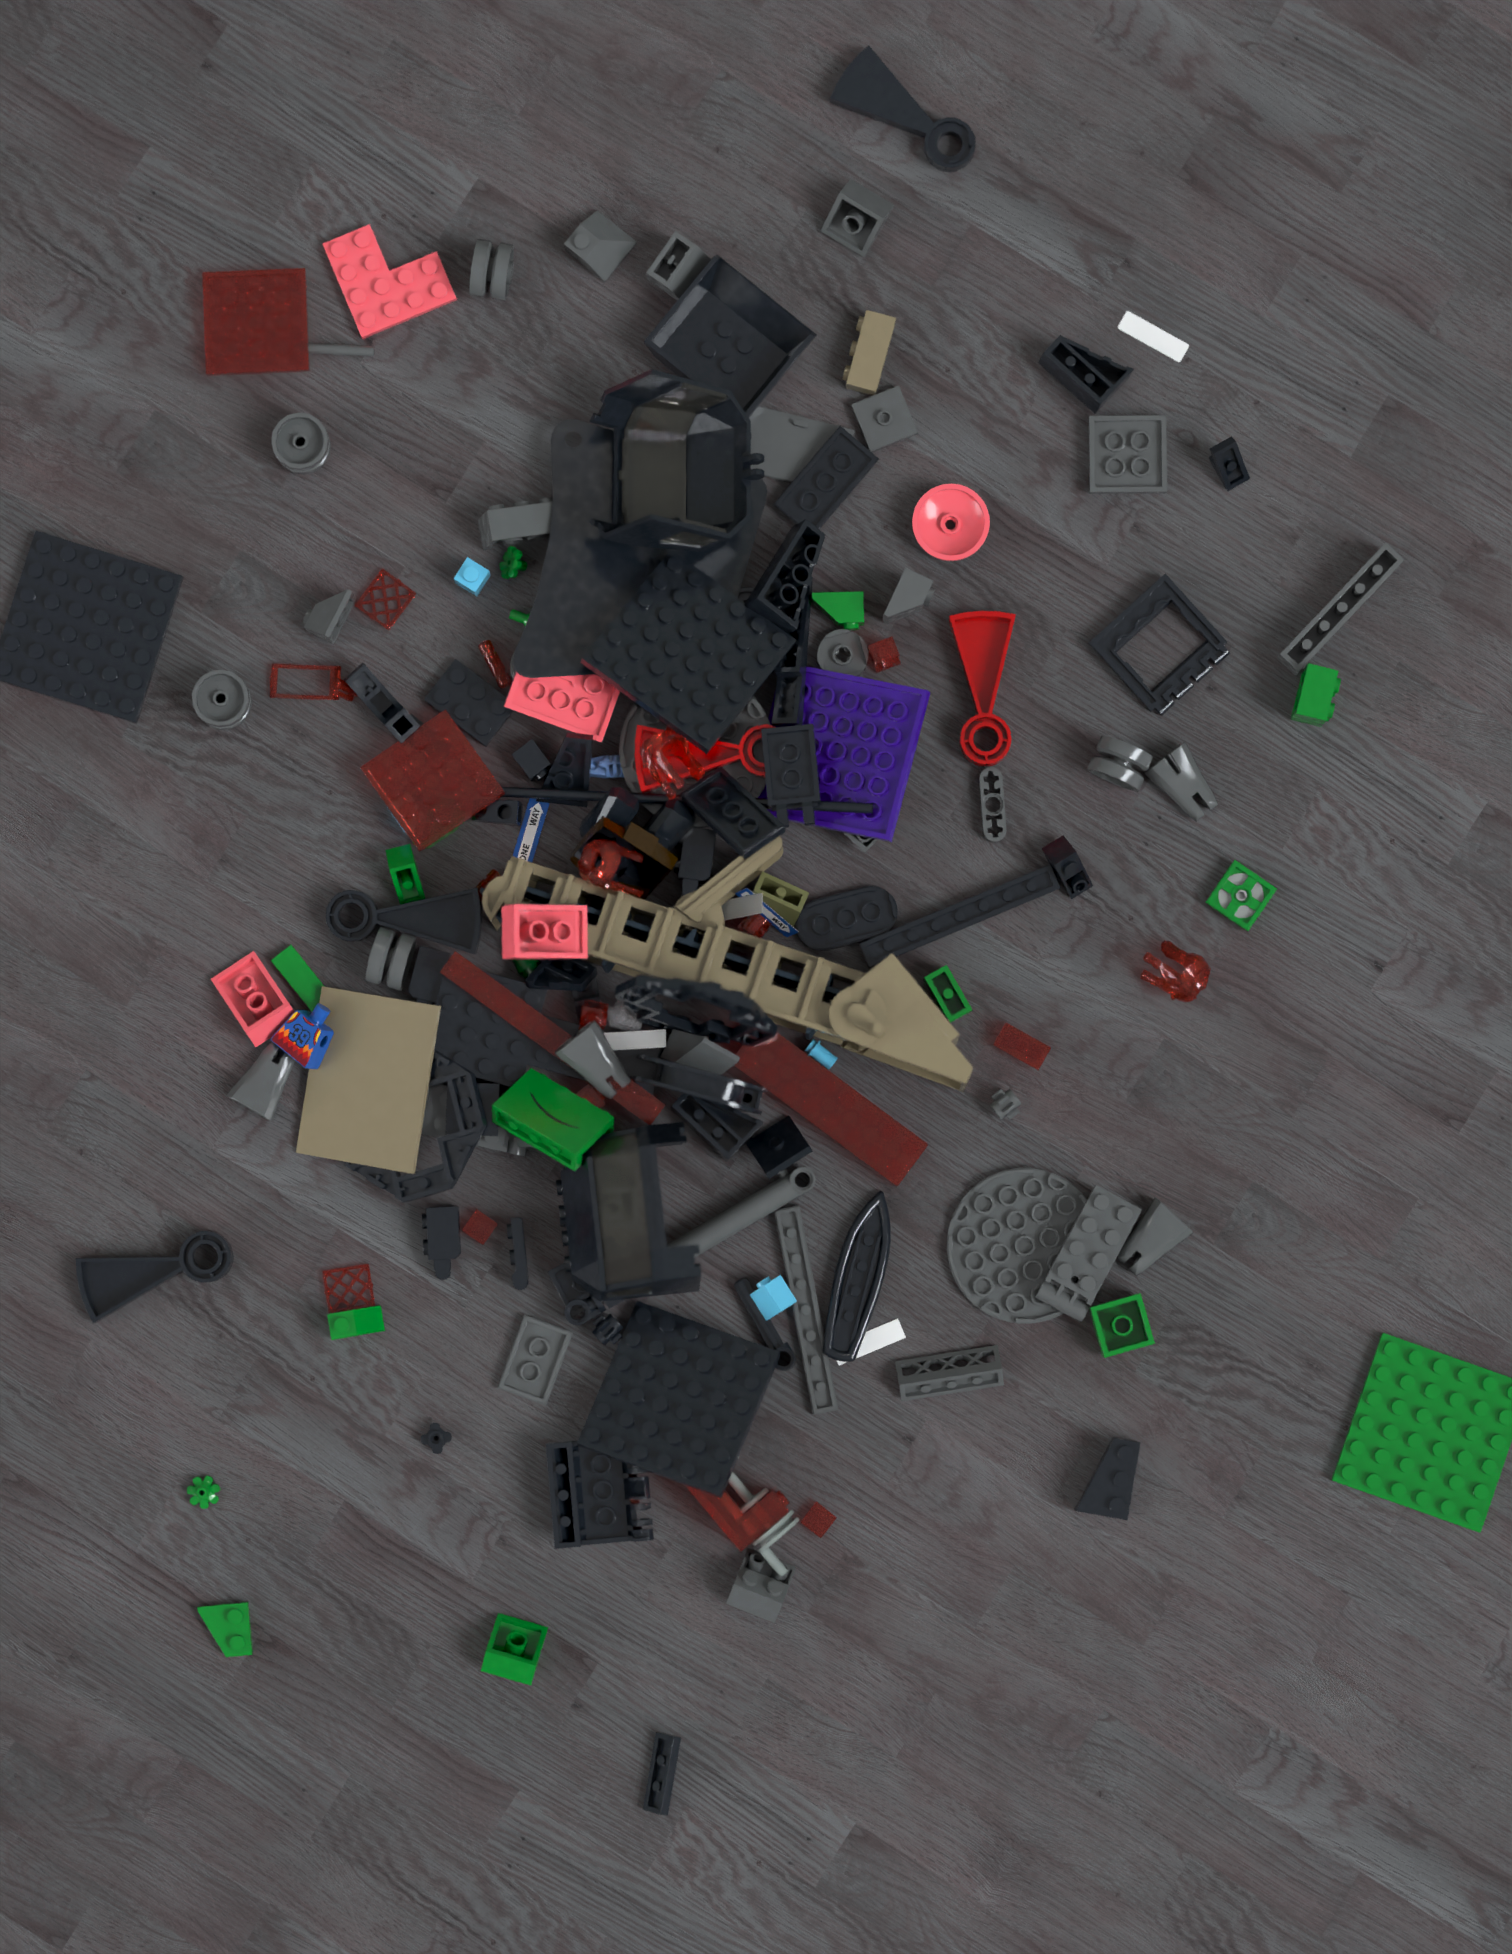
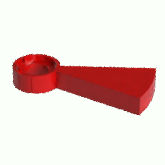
M973 611L949 616V623L977 715L971 717L965 723L961 730L959 739L960 749L969 762L981 767L994 766L1006 757L1012 742L1011 732L1006 722L999 716L992 714L1016 614L1000 611ZM988 728L997 735L998 744L991 751H981L975 746L973 736L979 729Z
M768 724L752 727L743 735L739 745L717 741L706 754L677 732L637 725L635 764L641 792L645 793L738 761L742 762L749 773L757 777L766 778L764 763L757 761L753 757L752 751L755 743L762 740L761 729L776 727Z

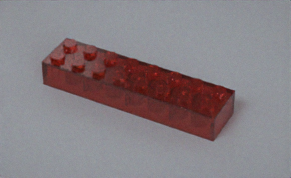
M776 1032L775 1037L755 1046L742 1045L736 1054L740 1059L734 1067L761 1087L768 1089L769 1093L896 1187L928 1146L926 1142L778 1032Z

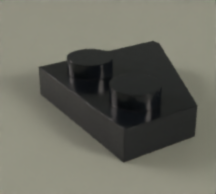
M544 959L525 982L526 987L530 989L583 991L598 974L596 967L579 959Z

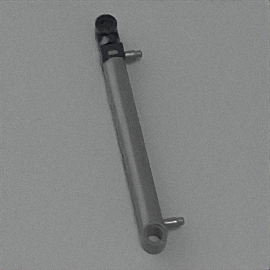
M798 1167L791 1172L784 1169L778 1173L779 1179L668 1243L667 1248L699 1244L700 1254H694L696 1258L810 1191L815 1185L814 1173L806 1167ZM801 1172L806 1173L809 1177L808 1185L803 1188L798 1187L795 1183L796 1175ZM651 1256L644 1257L610 1278L604 1270L605 1285L652 1277ZM645 1287L634 1288V1289H628V1290L617 1291V1292H611V1293L640 1291L641 1289H643V1288H645ZM585 1292L566 1305L564 1314L569 1323L582 1325L606 1310L603 1305L604 1302L610 1309L625 1299L600 1302L589 1292ZM574 1305L584 1307L585 1315L581 1319L571 1317L570 1309Z

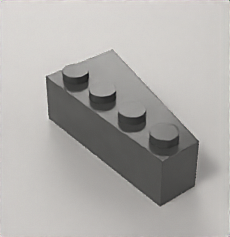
M553 498L541 499L537 504L521 501L514 503V507L505 508L504 504L490 506L489 510L478 520L483 551L492 549V545L502 542L507 547L522 542L523 538H527L530 542L548 538L547 534L551 532Z

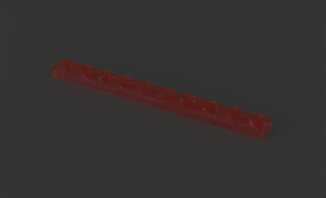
M455 951L440 973L565 1063L555 1054V1051L572 1036ZM612 1075L607 1078L617 1091V1094L612 1098L648 1125L653 1123L664 1108L665 1104L633 1080L625 1088H622L613 1079Z

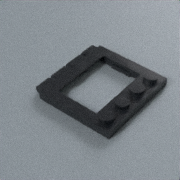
M1166 573L1089 642V645L1150 712L1155 709L1161 716L1175 704L1169 696L1171 693L1176 699L1180 700L1194 687L1188 679L1190 676L1198 683L1213 670L1207 660L1210 659L1217 666L1230 654L1224 646L1227 641ZM1172 602L1206 641L1150 691L1142 682L1143 679L1127 661L1124 662L1116 652Z

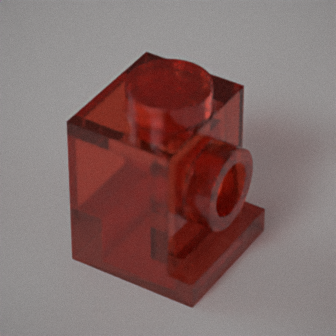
M892 636L868 645V652L876 673L901 664L899 660L900 655Z
M583 999L578 1031L592 1020H596L600 1028L604 1030L609 1004Z

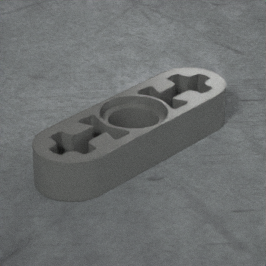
M988 767L979 776L982 828L985 839L989 842L997 843L1005 837L1007 831L1003 777L997 768ZM989 772L993 773V777H998V781H995L993 786L994 791L999 789L1000 794L989 793L984 795V790L989 791V783L984 782L983 778H986ZM987 799H998L1000 809L996 812L988 811L985 807ZM1001 815L1002 820L996 819L997 828L1002 829V832L998 833L997 837L994 838L992 833L987 831V829L992 827V819L986 821V816L996 817Z

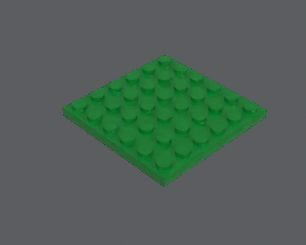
M1381 1333L1331 1480L1481 1533L1512 1442V1378Z

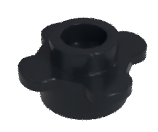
M432 1423L430 1430L421 1436V1443L431 1447L433 1453L439 1454L443 1451V1446L446 1442L451 1441L452 1435L450 1432H445L441 1429L439 1423ZM434 1436H438L439 1439L435 1441Z

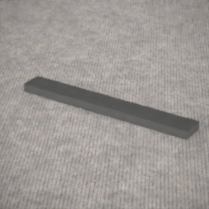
M800 1206L777 1209L774 1211L788 1287L797 1302L792 1304L812 1412L813 1415L837 1411L839 1409L829 1357L822 1352L824 1331Z

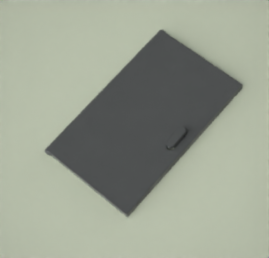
M758 406L749 417L752 435L751 454L762 453L765 455V461L759 465H751V469H762L765 471L766 477L792 483L839 426ZM843 427L854 437L855 430Z

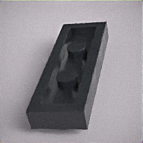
M656 1732L643 1810L659 1815H668L681 1737L664 1732Z

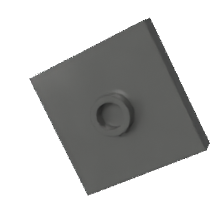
M899 386L851 404L868 449L871 452L918 434Z

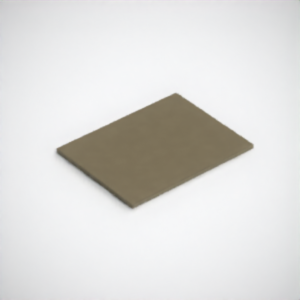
M322 986L319 1004L324 1005L331 1011L324 1023L334 1031V1035L319 1068L309 1069L296 1153L415 1174L441 1006Z

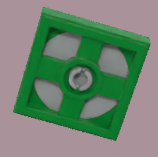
M1234 860L1205 903L1248 932L1277 888Z

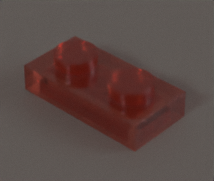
M1008 1023L1004 1024L993 1044L996 1048L1036 1070L1040 1069L1051 1047Z

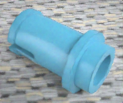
M813 1039L804 1052L808 1054V1058L811 1056L828 1071L838 1057L820 1044V1040L817 1042Z

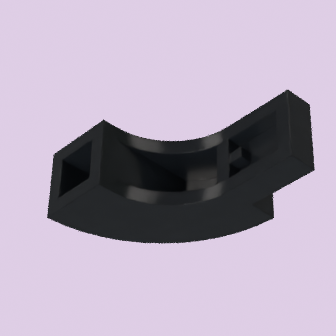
M361 663L343 679L400 743L404 742L420 727L415 719L392 696L364 663Z

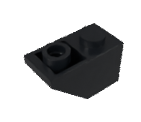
M1064 835L1041 848L1049 865L1051 864L1054 873L1071 899L1093 886L1076 850Z

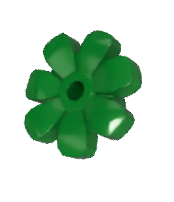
M509 546L507 552L503 555L502 559L504 562L499 564L502 578H516L518 575L517 570L525 571L527 568V562L520 560L522 551L516 550V547Z
M207 1475L204 1481L199 1476L193 1479L195 1486L187 1487V1493L193 1495L189 1500L192 1505H197L200 1502V1507L207 1509L209 1502L212 1504L218 1502L219 1497L215 1493L220 1491L219 1484L212 1485L213 1477Z

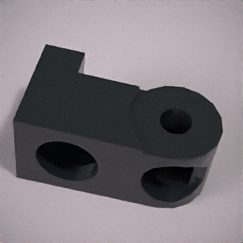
M475 799L473 800L472 821L521 827L523 803L515 800Z

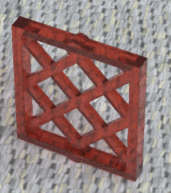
M382 568L357 601L355 607L389 631L415 597L416 593L403 584L400 579H396ZM384 576L393 579L394 584L385 585ZM381 577L382 586L374 587V585ZM402 586L408 590L409 594L400 596L398 587ZM395 587L396 596L387 598L386 589ZM382 589L384 598L374 599L373 591ZM370 592L371 600L363 601ZM408 598L401 608L400 599ZM397 600L398 609L389 610L388 601ZM384 602L386 611L376 612L375 603ZM372 604L373 613L367 612L363 609L362 605ZM390 613H397L393 620L390 621ZM386 614L387 623L384 624L378 620L377 615Z
M369 1264L322 1271L328 1313L375 1306ZM361 1268L357 1275H354L352 1272L349 1271ZM364 1270L368 1274L367 1283L359 1278ZM343 1271L339 1278L331 1274L334 1272ZM346 1273L354 1278L349 1286L341 1281ZM328 1276L336 1281L331 1289L327 1285ZM356 1281L364 1285L359 1294L352 1289ZM338 1284L346 1288L342 1296L334 1292ZM367 1288L371 1294L370 1301L362 1296ZM349 1291L357 1296L352 1304L344 1299ZM331 1294L339 1299L334 1307L330 1305L329 1296ZM359 1299L366 1303L364 1305L354 1306ZM341 1301L345 1303L347 1306H349L345 1308L336 1309L341 1303Z

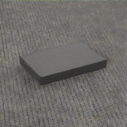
M524 1314L497 1388L547 1406L573 1332Z

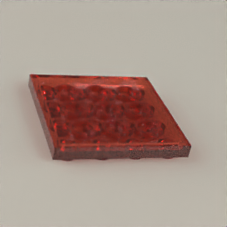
M305 268L202 272L207 376L310 371Z
M446 709L420 726L404 742H396L360 767L363 774L419 852L505 794L502 787Z

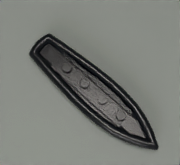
M879 1191L872 1197L855 1218L847 1233L837 1262L822 1348L824 1355L837 1361H855L884 1281L891 1244V1224L888 1206L882 1191Z

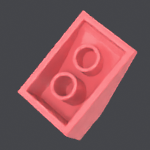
M512 904L502 906V959L588 958L587 905Z
M254 951L211 978V981L255 1047L270 1039L294 1013L291 1005Z

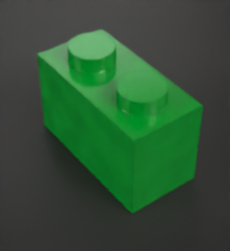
M947 965L924 977L925 984L942 1014L950 1023L972 1011L971 1006Z

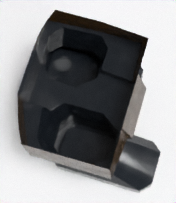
M611 787L582 820L579 831L583 838L572 851L570 861L582 873L600 885L645 900L676 864L678 858L670 850L693 827L696 819L695 813L677 799L667 800L641 828L631 822L640 806L638 798L621 787Z

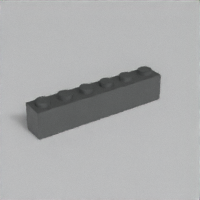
M1385 543L1279 654L1277 659L1296 676L1405 559L1389 544Z

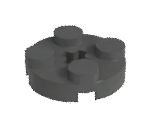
M838 629L828 633L820 642L817 651V661L820 669L859 676L865 670L869 657L868 647L864 639L847 629ZM839 649H844V652L850 653L846 662L836 659L835 655L839 654Z

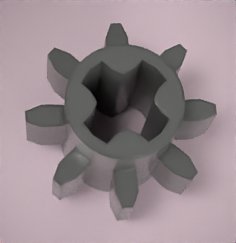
M1000 1089L991 1096L994 1101L989 1106L1001 1120L1006 1116L1011 1120L1020 1113L1017 1107L1021 1105V1102L1011 1089H1008L1005 1093Z

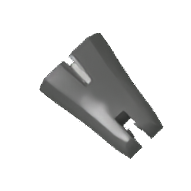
M1186 742L1177 746L1151 766L1148 771L1144 772L1152 782L1161 788L1196 822L1204 816L1203 811L1194 800L1196 797H1199L1201 802L1210 811L1218 806L1215 795L1203 777Z
M596 1020L586 1024L577 1032L576 1037H570L555 1051V1054L584 1077L597 1091L609 1100L617 1094L611 1082L607 1080L609 1076L612 1075L613 1079L622 1088L631 1083L626 1070L615 1055Z
M272 1041L227 1094V1097L251 1109L254 1113L269 1121H272L283 1089L295 1063V1060L285 1052L279 1060L280 1062L275 1064L274 1060L277 1058L281 1048Z
M1155 1197L1125 1241L1117 1259L1124 1264L1138 1251L1141 1256L1136 1258L1129 1268L1135 1276H1138L1163 1255L1192 1235L1193 1231Z

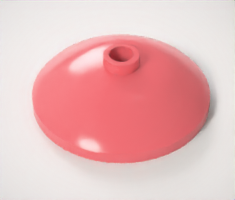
M943 484L930 489L918 501L912 518L913 533L920 547L932 557L944 561H958L973 555L985 542L990 526L988 509L982 498L970 488L959 484ZM946 522H954L955 528L947 529L945 526Z

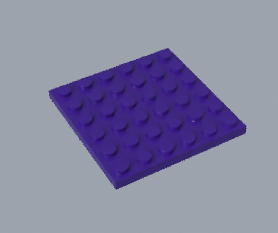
M806 667L802 725H814L821 801L873 803L872 814L814 811L815 825L811 826L892 842L930 697L928 690ZM775 694L768 717L770 725H772ZM766 786L758 798H767ZM767 809L771 814H773L777 818L776 811H772V809ZM788 810L789 821L804 824L803 810Z

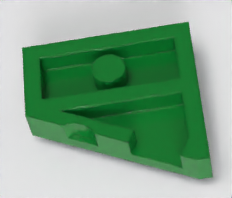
M249 1602L197 1607L200 1616L225 1657L253 1654Z

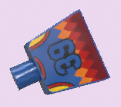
M317 1003L312 1013L307 1010H296L270 1040L304 1068L318 1069L334 1035V1031L324 1023L331 1011Z

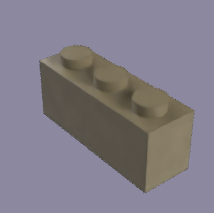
M866 310L865 317H859L856 331L860 332L858 342L854 340L852 342L849 353L850 356H853L851 366L846 365L842 379L847 381L846 389L872 396L876 395L896 323L895 317Z

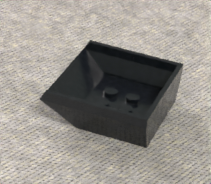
M715 255L645 339L644 344L657 360L677 376L730 390L749 418L817 334L719 255ZM697 391L704 398H709L713 396L711 394Z

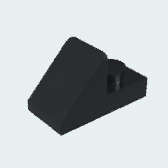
M1232 436L1210 448L1211 456L1209 460L1227 491L1250 479L1237 442Z

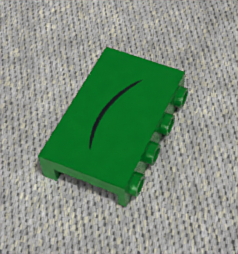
M532 1068L492 1105L493 1123L573 1171H576L581 1166L582 1154L603 1134L612 1133L614 1129V1117L609 1112L601 1110L587 1099L579 1097L565 1086L557 1084L545 1074L539 1073Z

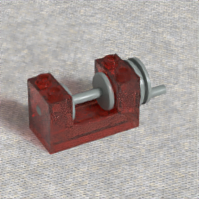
M732 1472L728 1483L745 1502L743 1506L739 1507L726 1490L722 1498H718L686 1486L740 1552L751 1543L754 1546L759 1543L761 1546L758 1549L759 1553L779 1577L788 1572L769 1546L782 1537L800 1519L798 1516L794 1519L791 1517L794 1511L792 1509L789 1511L787 1507L789 1501L780 1490L775 1493L773 1489L769 1491L768 1488H763L753 1496L734 1472Z

